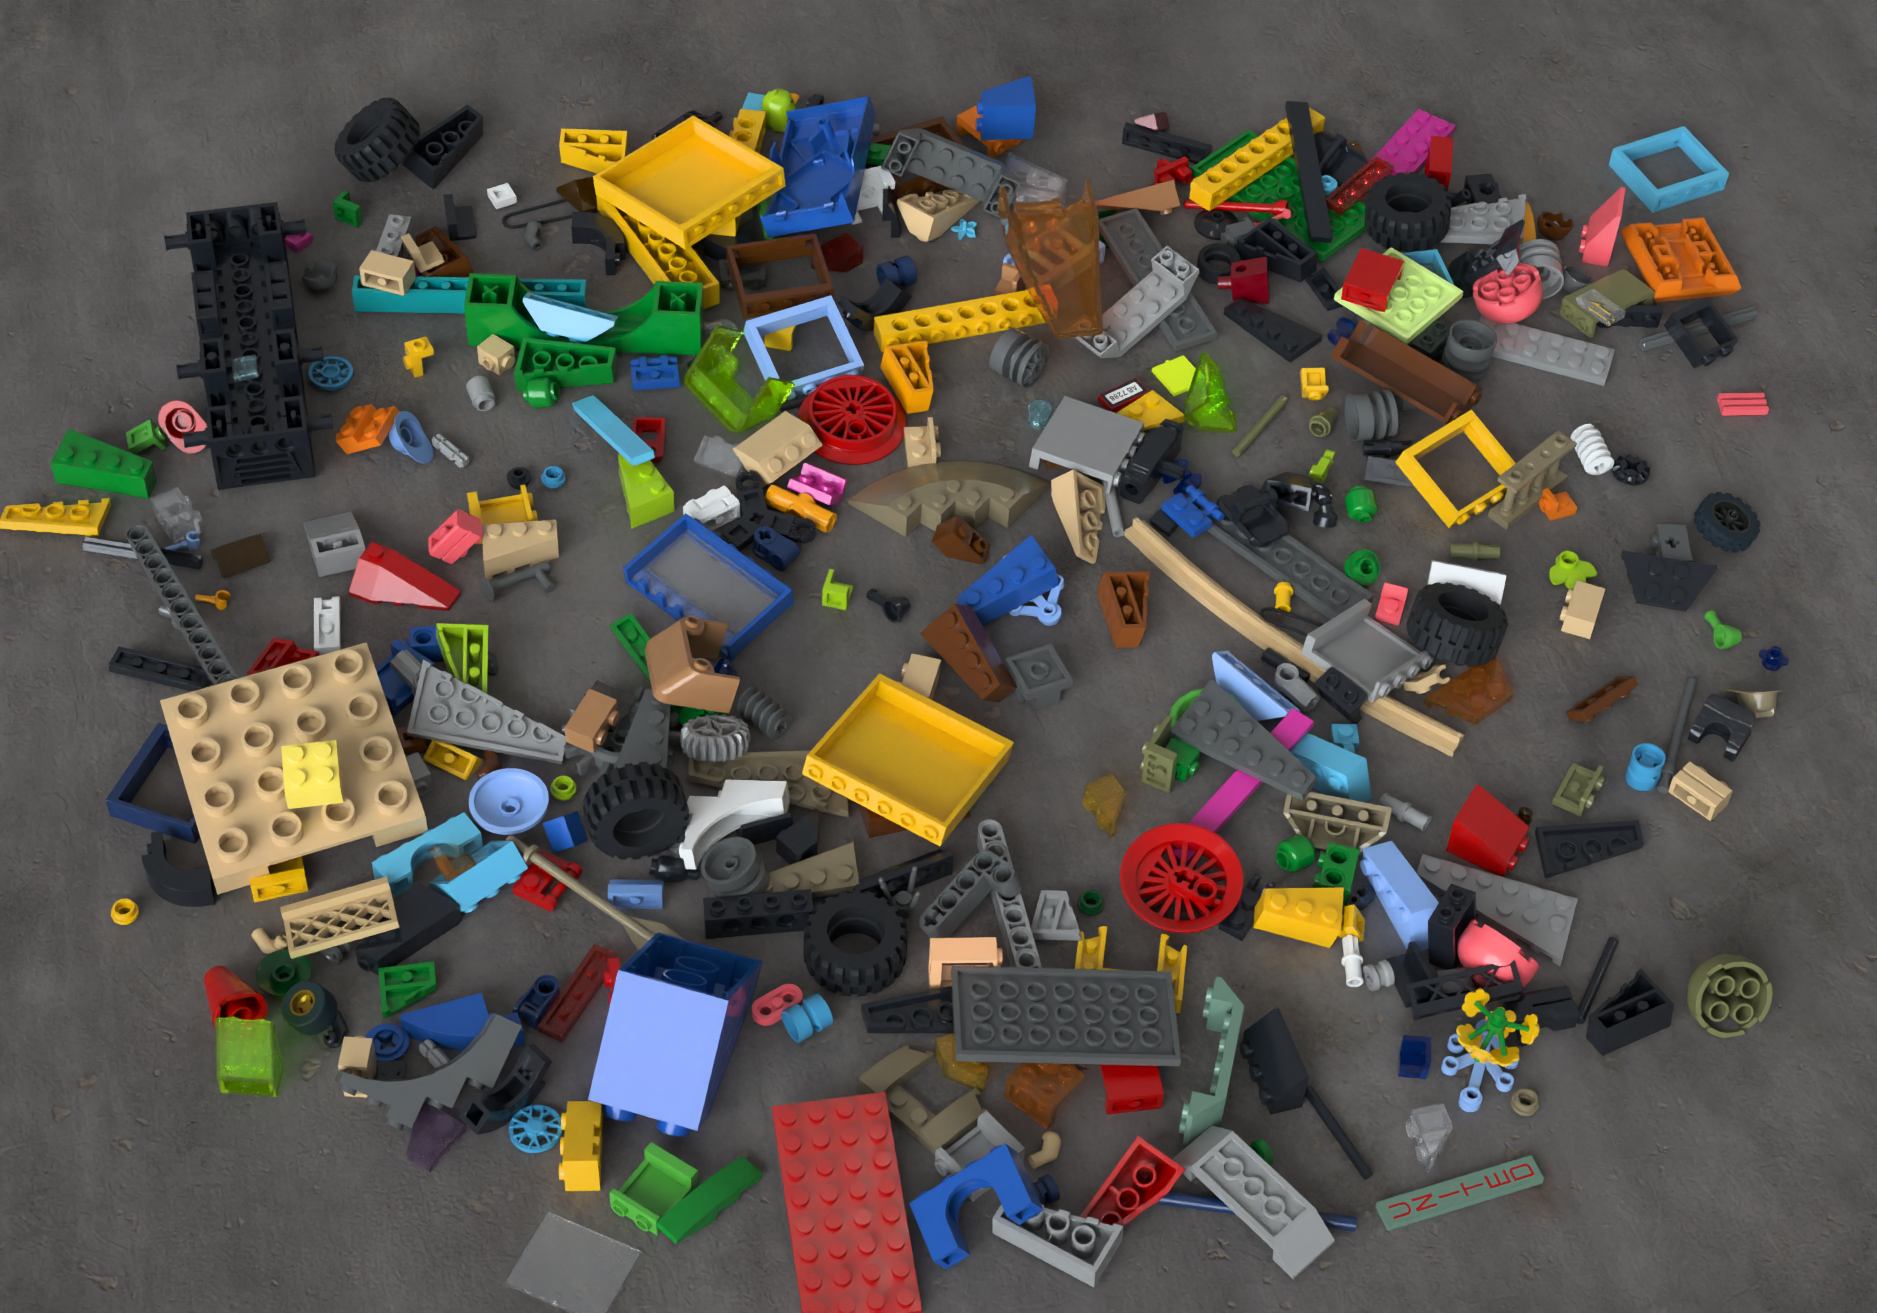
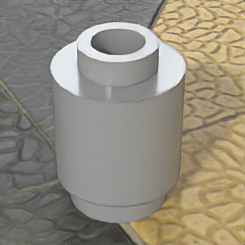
M475 376L469 380L466 389L473 406L482 412L492 409L495 405V395L489 380L484 376Z

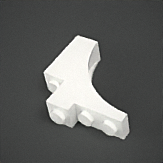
M725 780L723 789L718 792V797L689 796L687 804L690 819L685 830V840L680 843L679 855L680 858L684 859L685 868L696 870L708 849L727 834L739 829L741 825L786 814L791 802L787 781Z

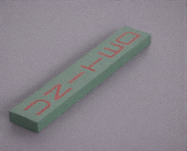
M1532 1155L1378 1201L1376 1209L1387 1231L1542 1184L1544 1177Z

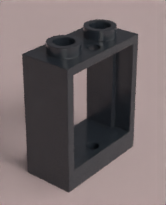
M1708 297L1672 313L1664 324V327L1694 369L1701 365L1706 367L1720 356L1722 358L1727 357L1734 351L1733 347L1738 342V339ZM1698 318L1701 319L1719 344L1718 347L1705 353L1701 351L1684 327V325Z
M1450 884L1428 920L1430 964L1446 970L1457 968L1460 960L1456 945L1471 920H1476V892L1454 884Z

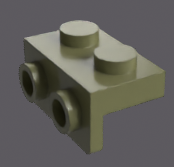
M1572 763L1553 798L1552 804L1581 817L1585 808L1590 809L1596 797L1593 794L1594 791H1600L1606 778L1602 776L1604 766L1599 764L1596 772Z

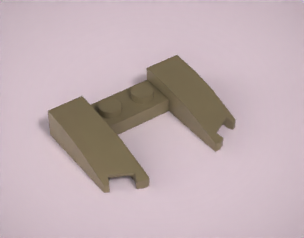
M905 1045L886 1056L858 1078V1091L862 1094L885 1092L889 1117L935 1155V1150L939 1147L944 1150L948 1149L975 1128L978 1123V1117L985 1111L988 1112V1110L981 1109L977 1100L981 1097V1094L975 1087L939 1114L934 1115L903 1089L902 1086L935 1058V1053L929 1050L926 1053L910 1049V1045Z

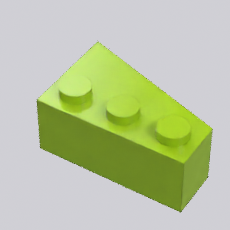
M618 454L619 475L629 513L631 529L675 512L674 491L651 460L632 466L621 454Z
M436 623L435 636L448 673L453 678L465 684L468 683L487 694L488 625Z

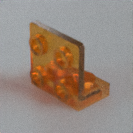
M1022 1063L1007 1078L1004 1098L1048 1130L1055 1123L1057 1107L1084 1081L1085 1075L1070 1064Z

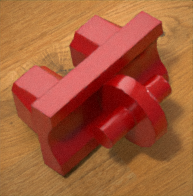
M1184 156L1168 162L1165 158L1158 160L1157 168L1154 169L1155 182L1152 185L1174 180L1176 187L1178 180L1184 184L1191 182L1193 172L1188 168L1189 159Z

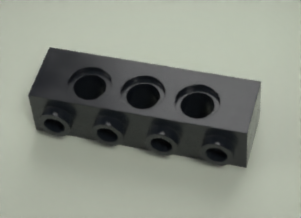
M811 889L703 898L706 939L804 931L808 915L812 914L813 909Z

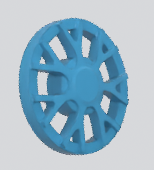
M327 356L324 357L323 362H314L310 366L308 371L309 380L316 388L334 391L350 383L353 378V367L348 360L342 357ZM319 365L323 367L321 370L317 369ZM344 365L347 367L346 369L340 371V368ZM313 376H322L320 378H313Z
M530 1105L521 1109L512 1117L509 1124V1135L512 1143L518 1149L527 1153H541L551 1149L558 1143L563 1133L559 1114L554 1109L544 1105ZM532 1112H541L540 1117H532ZM549 1115L555 1118L549 1122L544 1120ZM522 1116L528 1118L525 1123L519 1120ZM524 1128V1132L514 1135V1129ZM547 1128H556L558 1130L556 1134L549 1133ZM526 1137L531 1140L529 1146L522 1144ZM545 1137L548 1143L540 1146L538 1141Z

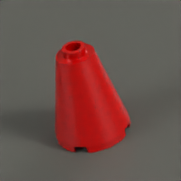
M218 965L206 972L204 985L215 1030L229 1039L241 1038L254 1032L253 1027L259 1021L262 1024L268 1012L267 1002L264 997L226 966Z

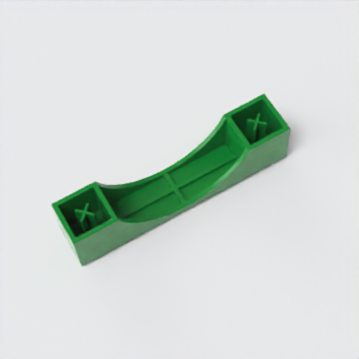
M469 274L464 303L468 346H478L492 334L513 345L514 348H521L523 338L575 342L561 335L560 337L549 336L546 334V331L540 330L523 303V297L528 292H532L525 287L517 275ZM656 281L651 290L636 302L619 309L602 311L603 313L618 316L615 325L587 342L578 343L615 347L616 352L697 356L701 353L704 330L703 283Z

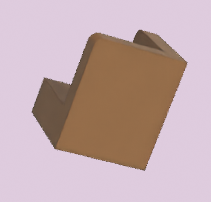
M1004 263L1001 280L994 290V296L1022 291L1025 269Z

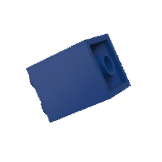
M1031 76L981 92V101H977V114H980V117L976 118L975 123L976 131H980L981 140L1033 139L1036 102Z

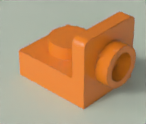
M1549 488L1543 489L1539 506L1550 521L1576 514L1577 506L1567 491L1552 494Z

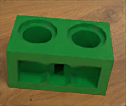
M1328 842L1326 852L1321 851L1317 867L1322 868V872H1316L1313 888L1344 887L1343 906H1347L1360 849Z

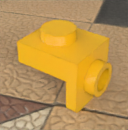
M421 337L404 343L406 356H403L405 368L407 370L410 369L415 378L424 375L422 358L434 355V349L427 337Z
M1302 368L1300 370L1302 398L1320 400L1325 397L1329 391V386L1326 385L1325 368Z

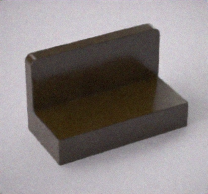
M261 534L210 549L213 559L217 561L222 577H228L270 562Z

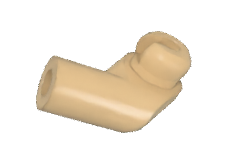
M263 928L254 930L251 935L265 954L288 949L287 938L284 935L282 937L277 936L275 940L270 939Z

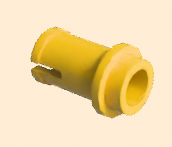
M1280 582L1274 588V594L1276 595L1275 608L1288 613L1291 611V596L1294 593L1290 583Z

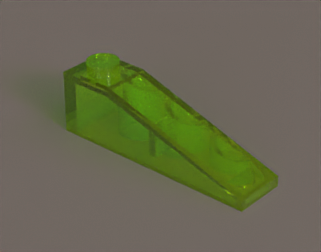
M1205 351L1200 354L1184 403V417L1190 425H1195L1200 431L1234 433L1237 431L1236 416L1232 410L1229 411L1227 405L1231 401L1222 388L1225 386L1220 367Z

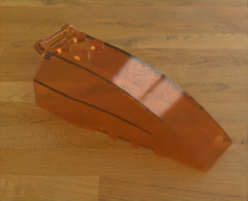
M1085 180L1082 198L1066 209H1062L1059 198H1052L1051 201L1022 203V201L1014 202V213L1010 210L1006 189L1001 187L998 212L1006 246L1031 298L1055 338L1102 334L1099 218L1090 180Z

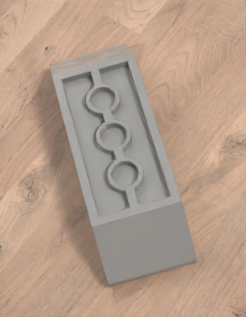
M1166 246L1151 259L1153 271L1096 321L1092 322L1084 317L1069 330V334L1100 358L1121 357L1187 299L1200 271L1185 258Z
M1211 1125L1172 1159L1185 1169L1183 1175L1189 1181L1197 1177L1273 1249V1260L1292 1279L1297 1277L1335 1242L1316 1208L1233 1131Z

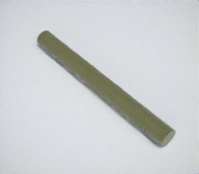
M1281 395L1232 450L1236 457H1239L1284 407L1288 402L1286 396Z

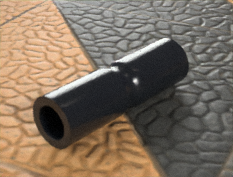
M1270 647L1264 651L1261 657L1262 661L1276 670L1283 663L1296 666L1299 671L1298 676L1306 683L1311 676V673L1294 662H1290L1286 657Z

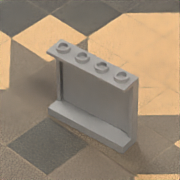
M1064 396L1032 448L1029 467L1038 470L1043 460H1047L1108 481L1106 493L1110 494L1114 486H1119L1122 472H1125L1130 464V459L1132 460L1137 453L1138 446L1141 447L1144 442L1145 433L1142 432L1144 423Z
M1363 599L1309 633L1301 654L1325 671L1330 667H1334L1364 692L1368 700L1373 703L1381 697L1385 698L1395 687H1401L1407 679H1413L1422 669H1428L1434 657L1430 656L1426 651H1419L1370 618L1368 614L1372 603Z

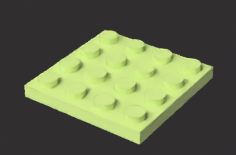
M1391 247L1383 255L1403 260L1404 266L1401 279L1396 280L1390 292L1385 313L1341 300L1343 287L1335 293L1334 300L1407 345L1432 322L1462 298L1463 291Z

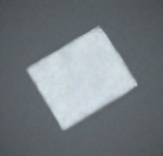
M547 1212L531 1241L525 1246V1251L505 1283L511 1288L569 1313H608L619 1292L623 1290V1285L642 1253L638 1249Z

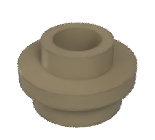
M1524 1088L1513 1094L1511 1106L1516 1113L1522 1116H1531L1539 1108V1099L1534 1091Z

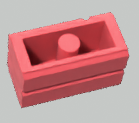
M460 509L456 510L428 538L430 555L438 559L442 558L443 561L451 565L459 558H464L468 549L473 544H478L483 537L482 521L473 515L469 516L468 513Z

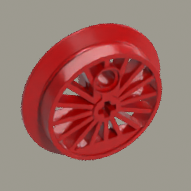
M843 375L825 381L805 398L798 412V419L810 425L822 443V446L814 451V453L829 461L845 465L869 464L885 458L899 446L904 437V427H906L904 411L890 391L879 382L859 375ZM841 431H843V438L837 437Z
M1172 823L1148 830L1130 845L1121 863L1120 885L1124 898L1130 908L1148 924L1174 933H1194L1219 924L1232 913L1242 894L1243 870L1235 851L1216 833L1193 824ZM1173 849H1182L1180 866L1177 864ZM1187 850L1196 852L1189 866L1185 867ZM1165 853L1167 854L1170 866L1162 858ZM1202 856L1209 859L1208 862L1194 870ZM1214 867H1217L1220 871L1204 875ZM1224 880L1225 886L1216 885L1215 883ZM1200 893H1207L1210 896L1203 897ZM1217 895H1221V896H1224V897H1223V899H1222V901H1221V900L1217 899L1216 896H1217ZM1156 896L1146 904L1142 900L1143 898ZM1176 899L1174 920L1165 918V915ZM1181 900L1188 917L1187 921L1179 920ZM1166 901L1158 914L1152 911V909ZM1192 906H1193L1203 917L1196 919V918H1195V915H1194V912H1193V909H1192Z

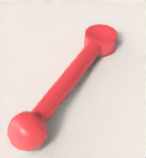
M1284 209L1282 214L1274 216L1272 219H1288L1291 217V211ZM1253 222V224H1254L1255 227L1258 226L1260 223H1262V222H1259V223Z

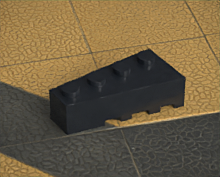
M466 105L420 135L417 144L413 147L414 150L406 157L407 159L403 162V166L434 190L482 137L483 116L471 106Z

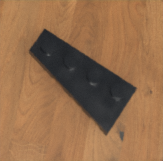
M1639 820L1537 827L1535 830L1545 879L1641 849L1644 845Z

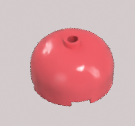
M1518 263L1508 276L1503 269L1499 271L1496 269L1478 279L1473 285V297L1478 311L1484 318L1497 324H1512L1526 319L1537 310L1543 298V285L1538 270L1532 265Z
M1471 920L1461 934L1457 945L1458 957L1463 967L1473 969L1490 964L1506 966L1499 968L1494 976V979L1502 984L1514 982L1511 966L1507 965L1515 959L1521 985L1524 988L1539 970L1540 966L1531 957L1527 961L1524 958L1525 954L1520 950L1521 948L1486 924L1480 928L1477 926L1478 922L1476 920ZM1494 970L1486 972L1485 974L1491 976ZM1479 974L1471 977L1472 981L1484 988L1488 981ZM1491 982L1488 987L1497 985Z

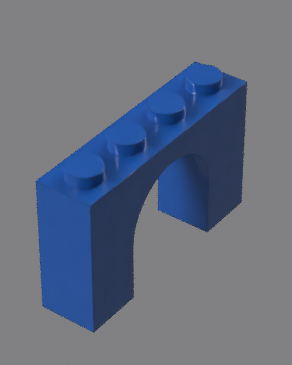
M1006 1143L994 1147L988 1155L980 1160L970 1162L966 1165L965 1169L955 1175L944 1178L941 1184L931 1190L920 1193L917 1199L909 1203L933 1261L946 1270L971 1255L959 1228L958 1215L964 1200L974 1191L986 1187L994 1188L1006 1216L1018 1225L1044 1210L1018 1152Z

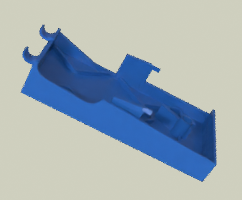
M865 96L786 111L788 120L780 154L777 152L776 142L770 148L769 160L784 168L786 186L774 193L772 203L764 215L760 216L768 238L854 223L876 117L870 97Z

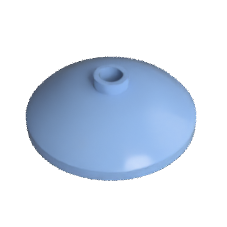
M516 768L500 769L483 776L473 786L469 795V810L474 821L489 832L503 835L517 834L531 829L543 819L549 806V795L543 781L531 772Z

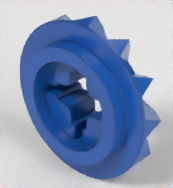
M380 1024L372 1028L366 1035V1038L373 1039L377 1061H396L400 1056L406 1055L407 1048L410 1046L408 1033L397 1024ZM392 1040V1047L382 1048V1042L388 1043Z

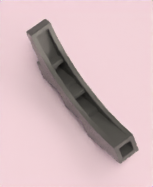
M491 1013L481 1031L463 1051L447 1063L427 1073L405 1079L378 1080L358 1077L339 1070L334 1081L341 1083L340 1090L353 1096L356 1095L357 1091L367 1095L365 1101L381 1108L382 1104L385 1103L386 1105L381 1115L388 1118L386 1124L402 1130L404 1125L412 1128L426 1097L429 1098L427 1104L443 1110L444 1105L453 1108L466 1078H469L467 1084L483 1090L484 1086L493 1088L522 1026L498 1014Z

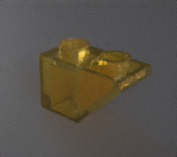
M1109 774L1086 784L1082 801L1086 810L1091 811L1095 816L1099 828L1105 830L1110 838L1115 836L1124 806L1125 791L1113 774Z
M954 1034L936 1038L935 1056L943 1076L968 1088L974 1089L976 1087L980 1092L984 1091L985 1079H988L985 1063L955 1061Z

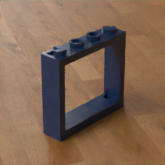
M158 723L106 798L108 811L111 817L157 832L162 831L163 834L196 844L200 834L194 816L188 823L131 804V801L167 748L174 749L167 725Z

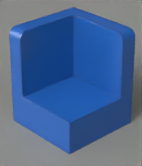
M578 811L543 823L554 853L574 847L588 840Z

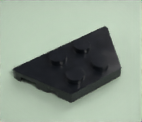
M1624 550L1621 552V558L1624 560L1636 603L1686 612L1717 570V566Z

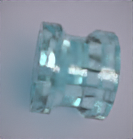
M1044 400L1032 401L1028 406V425L1033 429H1044L1051 419V405Z

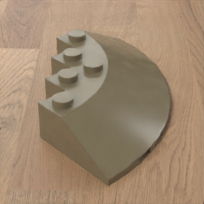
M947 461L914 466L889 474L859 491L848 500V504L905 537L920 523L935 531L938 524L957 515L974 530L987 518L1009 528L1050 487V484L1033 475L1001 465L970 461Z

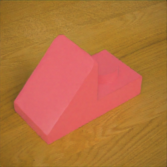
M1384 582L1375 620L1399 626L1409 587Z

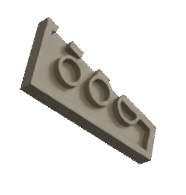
M848 843L770 872L768 886L763 893L811 889L812 898L837 895V893L844 891L846 893L853 892V886L860 884L854 843Z

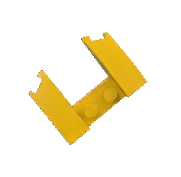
M1107 926L1099 927L1098 932L1100 936L1086 940L1083 931H1081L1082 940L1078 941L1075 969L1117 970L1103 968ZM1161 934L1157 971H1171L1176 1013H1180L1187 946L1184 945L1179 952L1166 945L1170 936Z

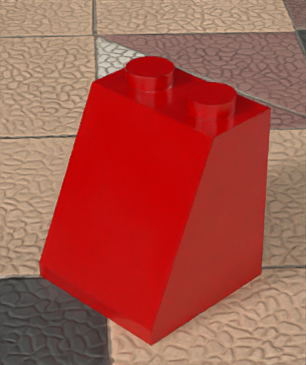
M1476 784L1454 819L1446 851L1488 872L1504 877L1508 870L1513 871L1519 860L1518 853H1524L1530 842V839L1527 838L1529 826L1482 786Z

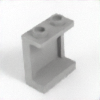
M985 1111L978 1117L977 1127L948 1149L944 1150L939 1147L935 1150V1167L944 1177L955 1175L965 1169L966 1165L970 1162L980 1160L988 1155L994 1147L1004 1145L1005 1143L1018 1152L1022 1163H1024L1025 1147L989 1112ZM990 1187L978 1189L971 1193L968 1198L974 1202L987 1192Z

